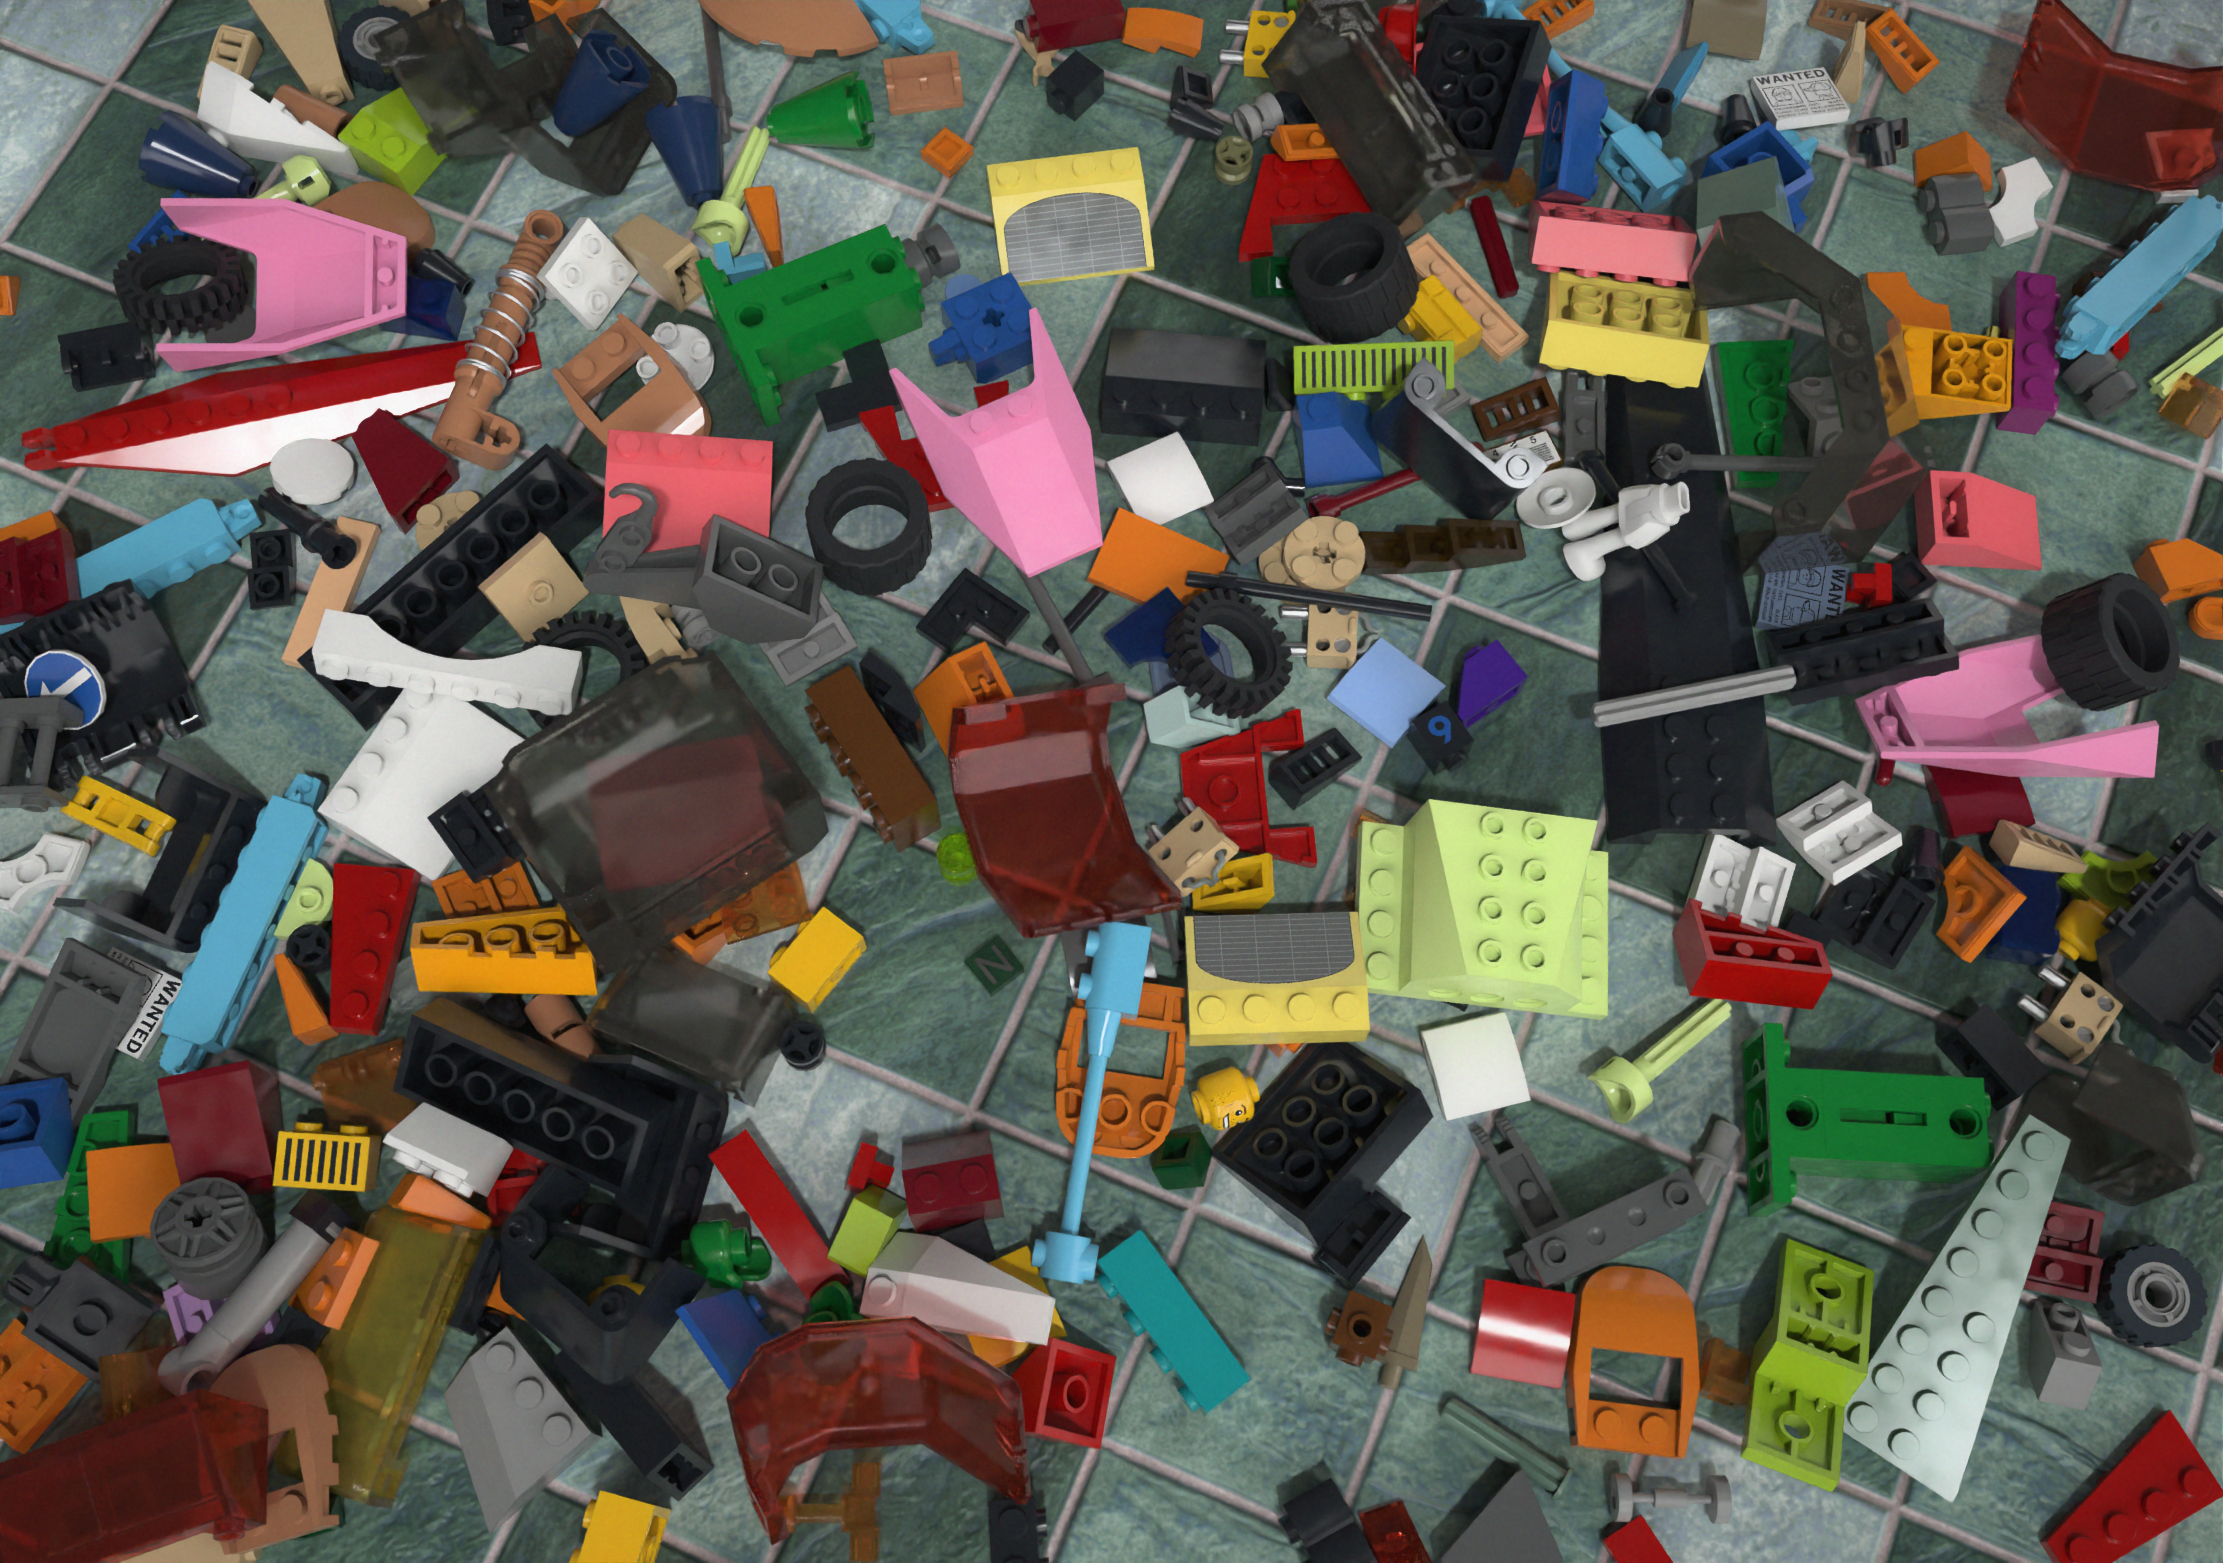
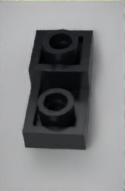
M290 529L249 533L252 569H247L250 609L262 610L294 606L297 576L295 533Z

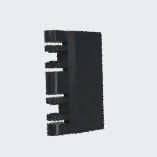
M130 578L122 582L108 584L97 593L83 599L69 601L56 611L42 617L28 619L23 625L0 634V692L4 699L27 698L24 681L28 666L35 657L52 649L69 650L82 655L96 667L104 681L107 698L104 711L94 723L79 730L63 729L62 732L57 733L48 788L58 793L65 790L64 785L67 788L77 785V774L70 759L78 755H82L87 770L93 776H98L105 772L103 765L107 770H111L131 761L125 757L129 749H143V746L145 749L159 748L157 738L150 726V723L162 718L165 730L173 740L184 737L181 725L187 734L207 726L197 702L198 698L175 643L147 596ZM24 729V733L21 734L29 754L27 765L30 772L32 770L39 729Z
M2209 822L2195 833L2186 829L2169 845L2168 848L2174 853L2170 857L2164 854L2146 871L2152 878L2148 882L2142 879L2124 896V899L2129 904L2125 908L2121 905L2117 906L2101 922V925L2106 930L2094 942L2104 989L2158 1037L2174 1042L2193 1060L2202 1064L2209 1063L2223 1046V897L2203 881L2199 859L2204 855L2201 851L2221 835Z

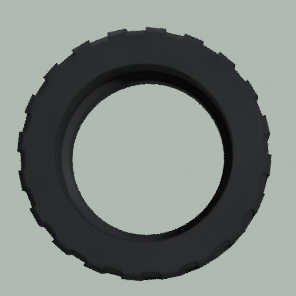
M1351 212L1350 214H1342L1319 224L1317 228L1310 231L1304 237L1301 243H1298L1289 262V279L1309 324L1318 335H1322L1324 339L1329 341L1357 343L1366 341L1369 338H1376L1398 325V322L1402 318L1404 319L1410 312V308L1417 299V292L1419 291L1418 276L1400 230L1389 218L1377 215V213ZM1372 269L1367 275L1357 281L1336 286L1341 280L1351 274Z
M866 458L864 460L854 459L847 461L843 465H837L817 481L814 490H811L808 497L809 502L805 509V517L816 561L823 564L824 576L830 582L836 583L839 588L863 596L864 594L877 596L890 591L894 592L901 589L903 585L912 582L927 564L926 560L932 550L931 539H933L926 495L922 492L921 485L917 479H914L909 471L894 465L893 462ZM861 506H887L901 513L908 521L904 531L896 540L889 545L875 550L851 549L840 544L832 537L833 530L839 520L848 512Z
M2115 573L2059 595L2047 604V609L2042 616L2041 625L2043 653H2045L2048 667L2052 671L2058 685L2062 687L2065 694L2071 700L2076 701L2081 707L2089 708V710L2096 712L2105 711L2165 690L2175 680L2178 673L2177 668L2180 664V647L2176 636V629L2160 597L2143 580H2139L2136 576L2129 573Z

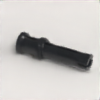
M269 487L264 490L273 498L272 501L262 494L259 495L258 505L260 508L298 535L302 546L307 551L320 554L325 565L332 569H341L351 563L357 551L356 543L346 534H338L335 526L330 521L320 518L315 519L283 494L282 496L278 493L275 487Z

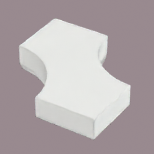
M2035 157L2004 167L1997 175V181L2001 189L2000 201L1990 208L1989 211L1994 225V238L2000 247L2032 237L2039 229L2034 218V206L2037 201L2049 194L2053 186Z
M46 832L37 845L27 854L11 861L0 862V911L19 915L26 903L42 890L64 884L76 886L92 846L84 841Z

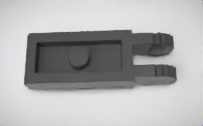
M1567 368L1563 395V466L1582 467L1579 463L1580 459L1591 450L1600 449L1605 456V391H1602V376L1590 373L1588 376L1589 390H1578L1577 369Z
M1505 1114L1496 1117L1494 1120L1497 1132L1505 1145L1510 1149L1500 1155L1492 1144L1489 1135L1481 1126L1471 1130V1137L1480 1155L1486 1161L1485 1166L1527 1241L1570 1222V1218L1527 1142H1522Z

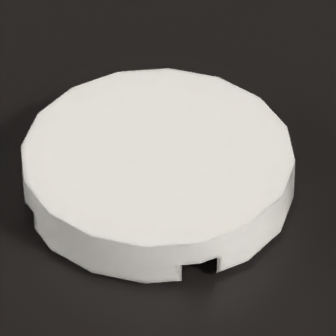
M303 438L291 441L277 450L271 458L270 475L275 490L282 496V492L290 496L291 501L299 504L320 505L333 502L342 497L341 492L346 490L347 487L349 490L354 483V462L349 452L340 444L324 438Z

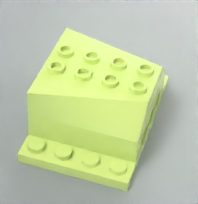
M1428 799L1405 826L1362 821L1358 826L1355 912H1358L1368 993L1597 1020L1606 1018L1608 1016V852L1590 850L1598 821Z

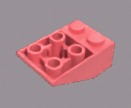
M1935 470L1928 472L1914 492L1918 557L1923 565L2037 571L2042 569L2036 499L2034 495L1971 472Z

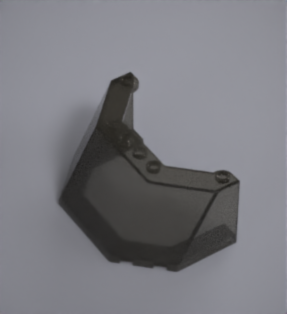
M1763 211L1719 216L1687 274L1694 312L1797 299L1816 313L1821 314L1842 432L1795 493L1782 496L1775 503L1771 512L1773 530L1736 535L1734 542L1740 576L1746 577L1861 562L1929 472L1900 320L1860 278Z

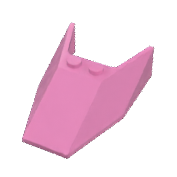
M161 198L160 206L180 231L251 253L257 257L256 329L253 336L236 343H156V352L175 372L284 354L406 316L407 238L405 236L287 199Z
M1037 307L1029 310L1035 374L1032 384L961 416L951 417L947 415L897 368L889 370L900 405L944 497L1028 578L1103 546L1091 430Z
M2041 634L1966 649L1958 653V670L1941 673L1937 676H1926L1908 680L1896 685H1886L1855 699V707L1880 757L1883 759L2007 777L2154 778L2159 733V724L2156 720L2040 743L2023 712L2065 692L2058 685L2052 671L2048 667L2045 653H2043Z

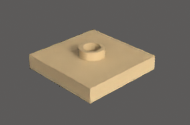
M541 532L478 586L522 642L528 641L532 644L536 641L532 634L540 628L545 633L550 629L547 624L548 621L554 618L556 621H559L564 614L568 613L590 593L547 536Z

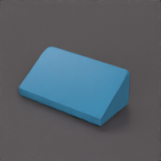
M1705 41L1676 55L1655 90L1667 88L1674 94L1672 115L1702 67L1709 49V43Z

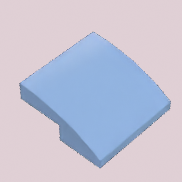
M1381 637L1348 671L1329 694L1327 700L1392 749L1407 734L1411 721L1421 716L1440 697L1446 685Z

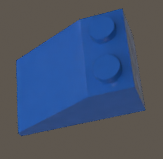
M734 1289L682 1305L675 1311L727 1389L747 1402H750L794 1369L787 1359L794 1352L779 1331L771 1335L766 1329L762 1320L768 1315L753 1293L745 1298L738 1289Z

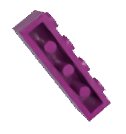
M2016 271L1999 296V330H2001L1999 338L2012 339L2011 409L2005 412H1996V430L2036 435L2048 418L2053 417L2057 411L2059 396L2054 393V382L2059 372V360L2055 359V346L2059 340L2060 334L2058 333L2060 328L2055 325V314L2060 305V293L2056 292V276Z

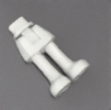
M1683 482L1672 486L1666 483L1660 485L1647 484L1624 488L1619 492L1618 503L1596 510L1588 509L1575 521L1562 526L1563 535L1573 541L1564 545L1563 552L1570 569L1576 577L1586 582L1599 578L1606 568L1603 555L1626 546H1631L1635 549L1645 547L1670 531V526L1677 524L1680 516L1690 511L1689 490L1686 484ZM1619 522L1618 528L1602 533L1603 528Z

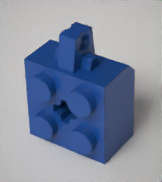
M1768 120L1711 154L1700 179L1776 156L1795 229L1793 235L1803 229L1807 221V216L1799 205L1805 200L1815 179L1811 166Z
M1011 272L941 302L942 318L946 330L943 331L942 336L928 343L930 356L937 367L955 360L958 363L965 361L976 382L987 384L1033 363L1029 310L1032 307Z

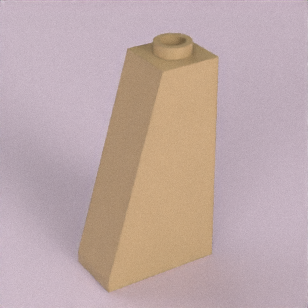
M247 0L256 19L308 94L332 105H338L355 99L348 71L339 51L338 43L340 42L329 0Z

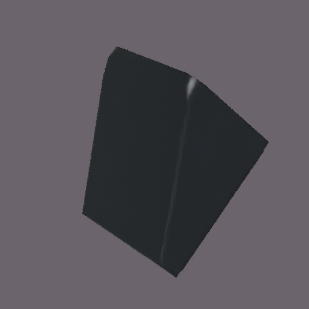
M1268 358L1264 377L1267 410L1269 412L1294 411L1296 394H1294L1293 375L1275 358Z

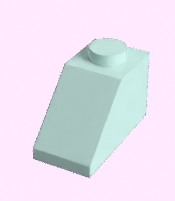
M1179 685L1143 704L1146 728L1151 743L1184 748L1204 745L1227 735L1232 737L1241 733L1238 717L1236 719H1229L1227 711L1221 716L1212 714L1213 703L1203 709L1197 705L1201 695L1196 692L1189 698L1184 691L1188 687Z

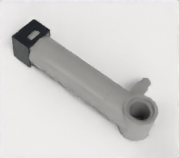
M311 1188L304 1194L289 1212L295 1220L189 1344L171 1350L163 1358L158 1369V1379L164 1388L190 1407L204 1406L208 1392L219 1375L239 1357L317 1265L342 1230L347 1227L358 1231L361 1227L335 1203Z

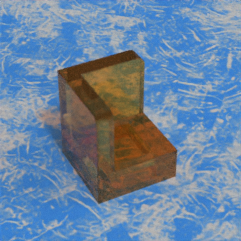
M2184 372L2160 408L2159 414L2197 435L2209 439L2223 419V391Z
M1714 1337L1704 1343L1699 1363L1700 1389L1698 1397L1735 1410L1746 1407L1752 1387L1744 1385L1750 1357L1742 1352L1724 1347L1725 1340Z

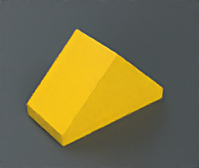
M1265 853L1227 861L1218 872V883H1215L1213 887L1204 884L1192 892L1193 909L1195 911L1254 915L1275 896L1272 855Z

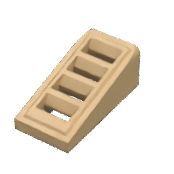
M1861 21L1855 23L1833 69L1831 79L1844 101L1852 104L1857 103L1860 98L1864 76L1866 22Z
M221 24L215 36L206 66L210 61H213L249 80L263 52V48L253 32ZM230 58H233V59H237V61H236V62H233V61H229V59H230ZM205 71L197 93L199 101L201 98Z
M1999 820L1989 843L1993 851L2009 869L2081 874L2085 873L2088 867L2068 843L2007 820Z

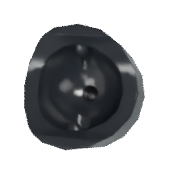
M1873 117L1857 121L1855 125L1856 152L1869 153L1870 166L1895 164L1896 150L1909 146L1908 119L1904 117L1886 121L1881 117Z

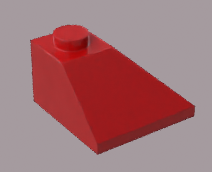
M1049 1337L1047 1346L1039 1345L1006 1381L997 1428L1029 1437L1100 1450L1117 1357Z

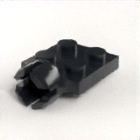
M36 1251L13 1272L14 1278L11 1281L7 1280L2 1290L3 1297L23 1310L28 1317L27 1325L21 1334L98 1385L106 1379L160 1307L83 1254L69 1266L62 1265L43 1251Z

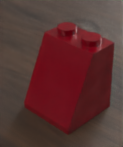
M245 1060L157 1079L159 1095L181 1185L200 1178H224L238 1184L247 1195L265 1194L274 1190L273 1180L279 1131H283L279 1080L251 1061Z
M989 1129L902 1145V1177L908 1214L917 1234L965 1225L979 1219L986 1221L1005 1217Z

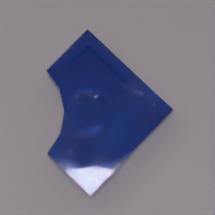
M1166 587L1107 631L1103 639L1129 669L1144 662H1163L1167 664L1166 660L1172 653L1164 652V644L1169 640L1164 637L1165 632L1171 626L1169 623L1172 618L1185 606ZM1202 627L1201 643L1210 659L1219 652L1220 647Z

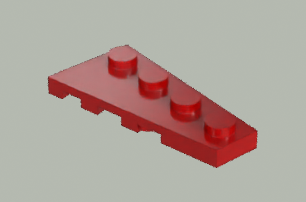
M334 863L330 1027L335 1032L378 1036L421 877L415 869Z
M2171 1410L2162 1411L2152 1421L2153 1425L2145 1434L2137 1438L2125 1450L2126 1454L2111 1470H2107L2095 1482L2097 1485L2083 1500H2079L2040 1541L2053 1563H2113L2223 1497V1489Z

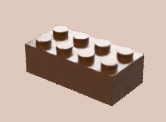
M850 665L805 689L809 705L804 707V710L811 721L809 725L821 745L826 743L832 754L830 756L831 761L840 776L843 778L847 775L853 787L851 792L863 811L869 810L874 820L872 823L881 841L885 845L892 842L897 852L900 853L942 828L936 798Z

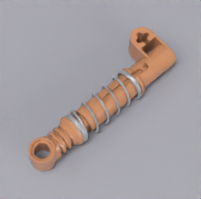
M544 209L535 210L528 214L508 263L502 265L496 273L495 283L498 288L487 293L490 304L488 308L480 310V315L483 318L481 324L472 328L475 338L473 343L465 345V350L468 353L466 359L459 360L455 366L454 378L456 382L432 435V441L440 449L489 470L497 471L507 468L512 463L520 442L519 431L513 423L488 411L494 397H498L506 386V380L510 377L508 365L517 360L518 352L515 347L521 346L524 343L525 334L523 330L528 329L532 325L530 313L535 312L539 308L540 301L543 299L546 286L536 276L559 246L563 235L562 221L557 215ZM534 233L543 234L548 239H541ZM479 431L487 434L483 445L475 442ZM498 442L501 445L500 447H496L493 445V443Z

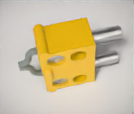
M1252 10L1250 21L1228 19L1225 23L1226 33L1247 34L1245 51L1222 49L1219 60L1221 63L1243 65L1244 76L1280 79V82L1284 83L1288 80L1290 65L1298 63L1303 54L1310 53L1311 43L1305 42L1303 32L1296 29V14L1293 10H1290L1288 13ZM1297 35L1299 36L1301 46L1304 48L1298 51L1296 57L1292 59L1295 36Z

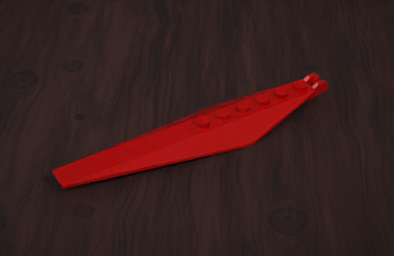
M534 332L524 333V343L521 346L515 347L518 352V358L514 363L508 365L510 377L507 380L542 368ZM473 340L216 373L52 427L53 430L41 427L24 431V433H21L22 446L33 450L38 449L36 452L32 451L25 455V468L31 471H42L59 467L67 469L82 466L239 477L270 466L271 458L277 450L291 441L303 438H324L337 442L351 437L357 430L360 422L366 417H370L378 408L385 411L395 420L446 403L456 382L454 378L455 366L459 360L466 359L468 353L465 350V345L473 343ZM54 446H55L56 451L48 450V449H44V448H49V447H54Z

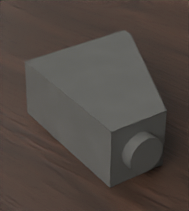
M1524 1469L1507 1475L1434 1560L1435 1563L1564 1562Z

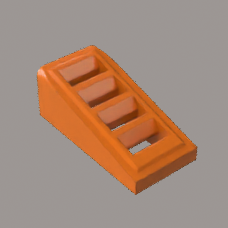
M1538 0L1521 13L1527 20L1541 21L1548 39L1551 40L1594 15L1593 0ZM1568 1L1574 6L1571 10L1565 5ZM1556 7L1563 14L1560 18L1553 11ZM1546 14L1552 23L1547 26L1541 19V15Z
M1889 8L1866 28L1867 40L1895 85L1904 95L1940 63L1936 56L1892 8ZM1888 26L1891 32L1884 37L1880 31ZM1896 38L1899 45L1894 48L1891 42ZM1903 51H1904L1905 55L1907 56L1906 59H1904V58L1901 56V53H1902Z
M772 185L745 188L743 192L748 213L769 261L774 268L784 264L780 213L775 189L772 188Z
M284 953L275 955L274 963L293 1035L308 1046L337 1037L339 1033L330 1027L329 1013L300 967Z
M405 1174L387 1202L393 1208L470 1229L489 1230L493 1224L492 1218L422 1174Z

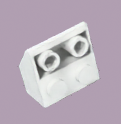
M425 1102L387 1133L383 1140V1143L396 1151L392 1159L405 1165V1168L416 1174H422L428 1179L435 1172L433 1175L434 1179L445 1184V1187L467 1198H470L473 1191L488 1197L514 1149L504 1139Z

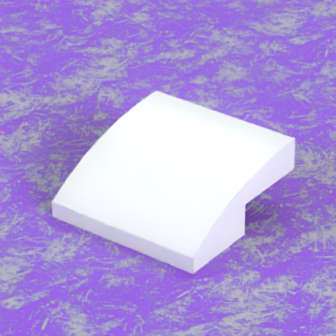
M1178 431L1105 463L1121 500L1125 499L1130 512L1159 525H1163L1214 502L1199 467Z
M1844 780L1776 819L1777 827L1791 845L1817 872L1833 885L1838 884L1902 846L1901 832L1872 812L1871 799Z
M1707 835L1686 904L1689 898L1703 902L1701 909L1724 917L1727 916L1729 911L1742 915L1741 923L1765 931L1768 925L1778 927L1796 864L1761 846L1751 850L1723 835Z
M1504 1011L1420 1031L1428 1070L1434 1077L1442 1118L1446 1121L1530 1101L1519 1052Z

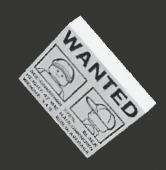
M1824 67L1752 77L1750 89L1766 117L1778 131L1848 121L1850 109Z
M112 947L107 956L146 976L136 1020L116 1047L117 1050L144 1063L162 1034L160 1031L163 1027L164 1012L169 1004L175 1001L182 987V980Z

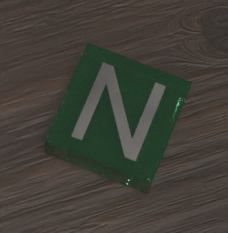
M996 936L964 961L966 968L990 997H993L1025 972L1023 965L999 936Z

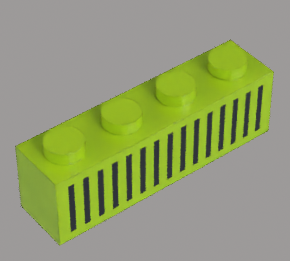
M1454 340L1294 346V394L1309 395L1335 391L1343 393V395L1351 400H1366V392H1382V399H1387L1422 357L1426 358L1442 373L1445 378L1446 389H1454Z

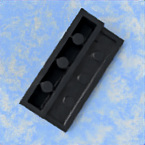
M1930 597L1766 633L1767 651L1771 668L1790 665L1794 669L1796 675L1794 687L1789 690L1779 691L1780 696L1786 694L1792 706L1810 704L1818 700L1840 695H1851L1858 691L1881 686L1896 685L1900 682L1926 676H1937L1941 673L1959 669V654L1944 633V618Z

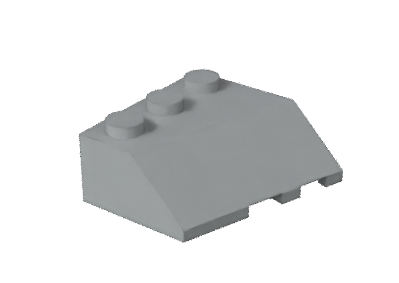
M507 1326L467 1360L444 1393L489 1534H493L603 1438L523 1336Z

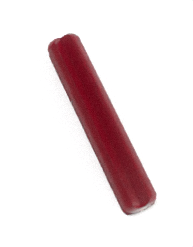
M1487 195L1475 197L1471 201L1470 211L1497 294L1501 299L1514 297L1518 293L1519 284L1491 198Z

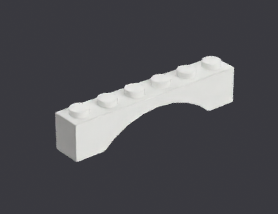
M325 609L312 648L317 674L324 675L330 679H351L368 682L376 687L393 686L410 689L419 694L435 693L453 696L461 701L478 700L496 703L504 708L520 707L538 710L546 715L562 714L573 716L583 676L582 652L538 645L517 654L494 659L463 660L444 658L421 652L399 642L383 631L369 616Z

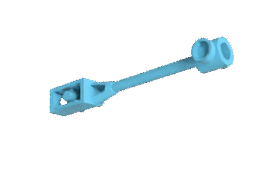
M1476 0L1483 4L1480 18L1527 20L1518 10L1523 0ZM1551 48L1547 66L1558 78H1561L1572 69ZM1608 106L1604 119H1601L1600 133L1603 135L1606 144L1597 161L1638 207L1646 213L1671 199L1682 188L1686 181L1684 177L1686 174L1685 164L1678 157L1671 159L1666 157L1661 151L1662 140L1657 132L1651 130L1645 133L1638 124L1631 123Z
M1100 921L1098 931L1089 929L1085 956L1093 957L1091 974L1081 973L1077 999L1086 1000L1088 1055H1090L1060 1233L1046 1231L1045 1240H1035L1031 1266L1040 1268L1039 1277L1077 1284H1084V1280H1094L1099 1245L1091 1244L1090 1238L1078 1236L1107 1059L1111 1057L1114 1049L1113 1046L1121 1018L1137 1020L1152 931L1151 927L1114 921Z

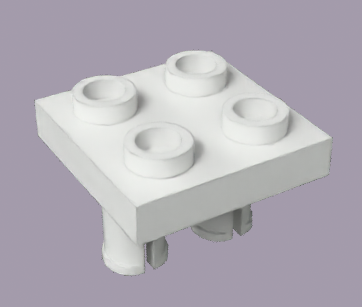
M580 217L536 277L546 286L545 298L548 300H559L587 330H597L635 278L638 271L589 218Z

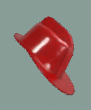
M1417 0L1416 3L1395 4L1383 7L1379 11L1375 29V42L1379 50L1387 57L1411 65L1412 86H1415L1416 29L1421 0Z

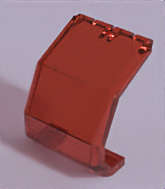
M2037 0L2004 104L2006 112L2068 172L2152 192L2200 189L2223 174V66L2186 68L2113 52L2061 0Z
M1124 683L1089 685L952 708L947 750L953 798L976 875L983 887L1018 932L1025 938L1034 939L1059 934L1063 931H1073L1103 925L1106 922L1113 923L1143 917L1146 914L1153 915L1181 908L1180 889L1135 840L1111 767L1107 727L1111 703L1127 700Z
M915 1316L805 1324L758 1346L726 1396L747 1493L771 1545L789 1537L784 1509L777 1497L795 1467L831 1450L922 1444L1007 1498L1014 1499L1017 1504H1027L1031 1499L1022 1390L1016 1380Z

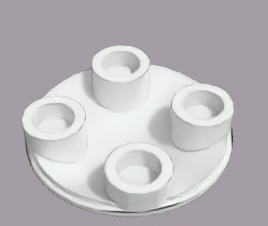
M670 322L658 325L654 334L650 337L689 373L688 377L695 389L699 391L709 380L714 368L715 355L711 342L704 333L689 325H674ZM647 353L639 359L636 365L637 373L645 385L662 371Z

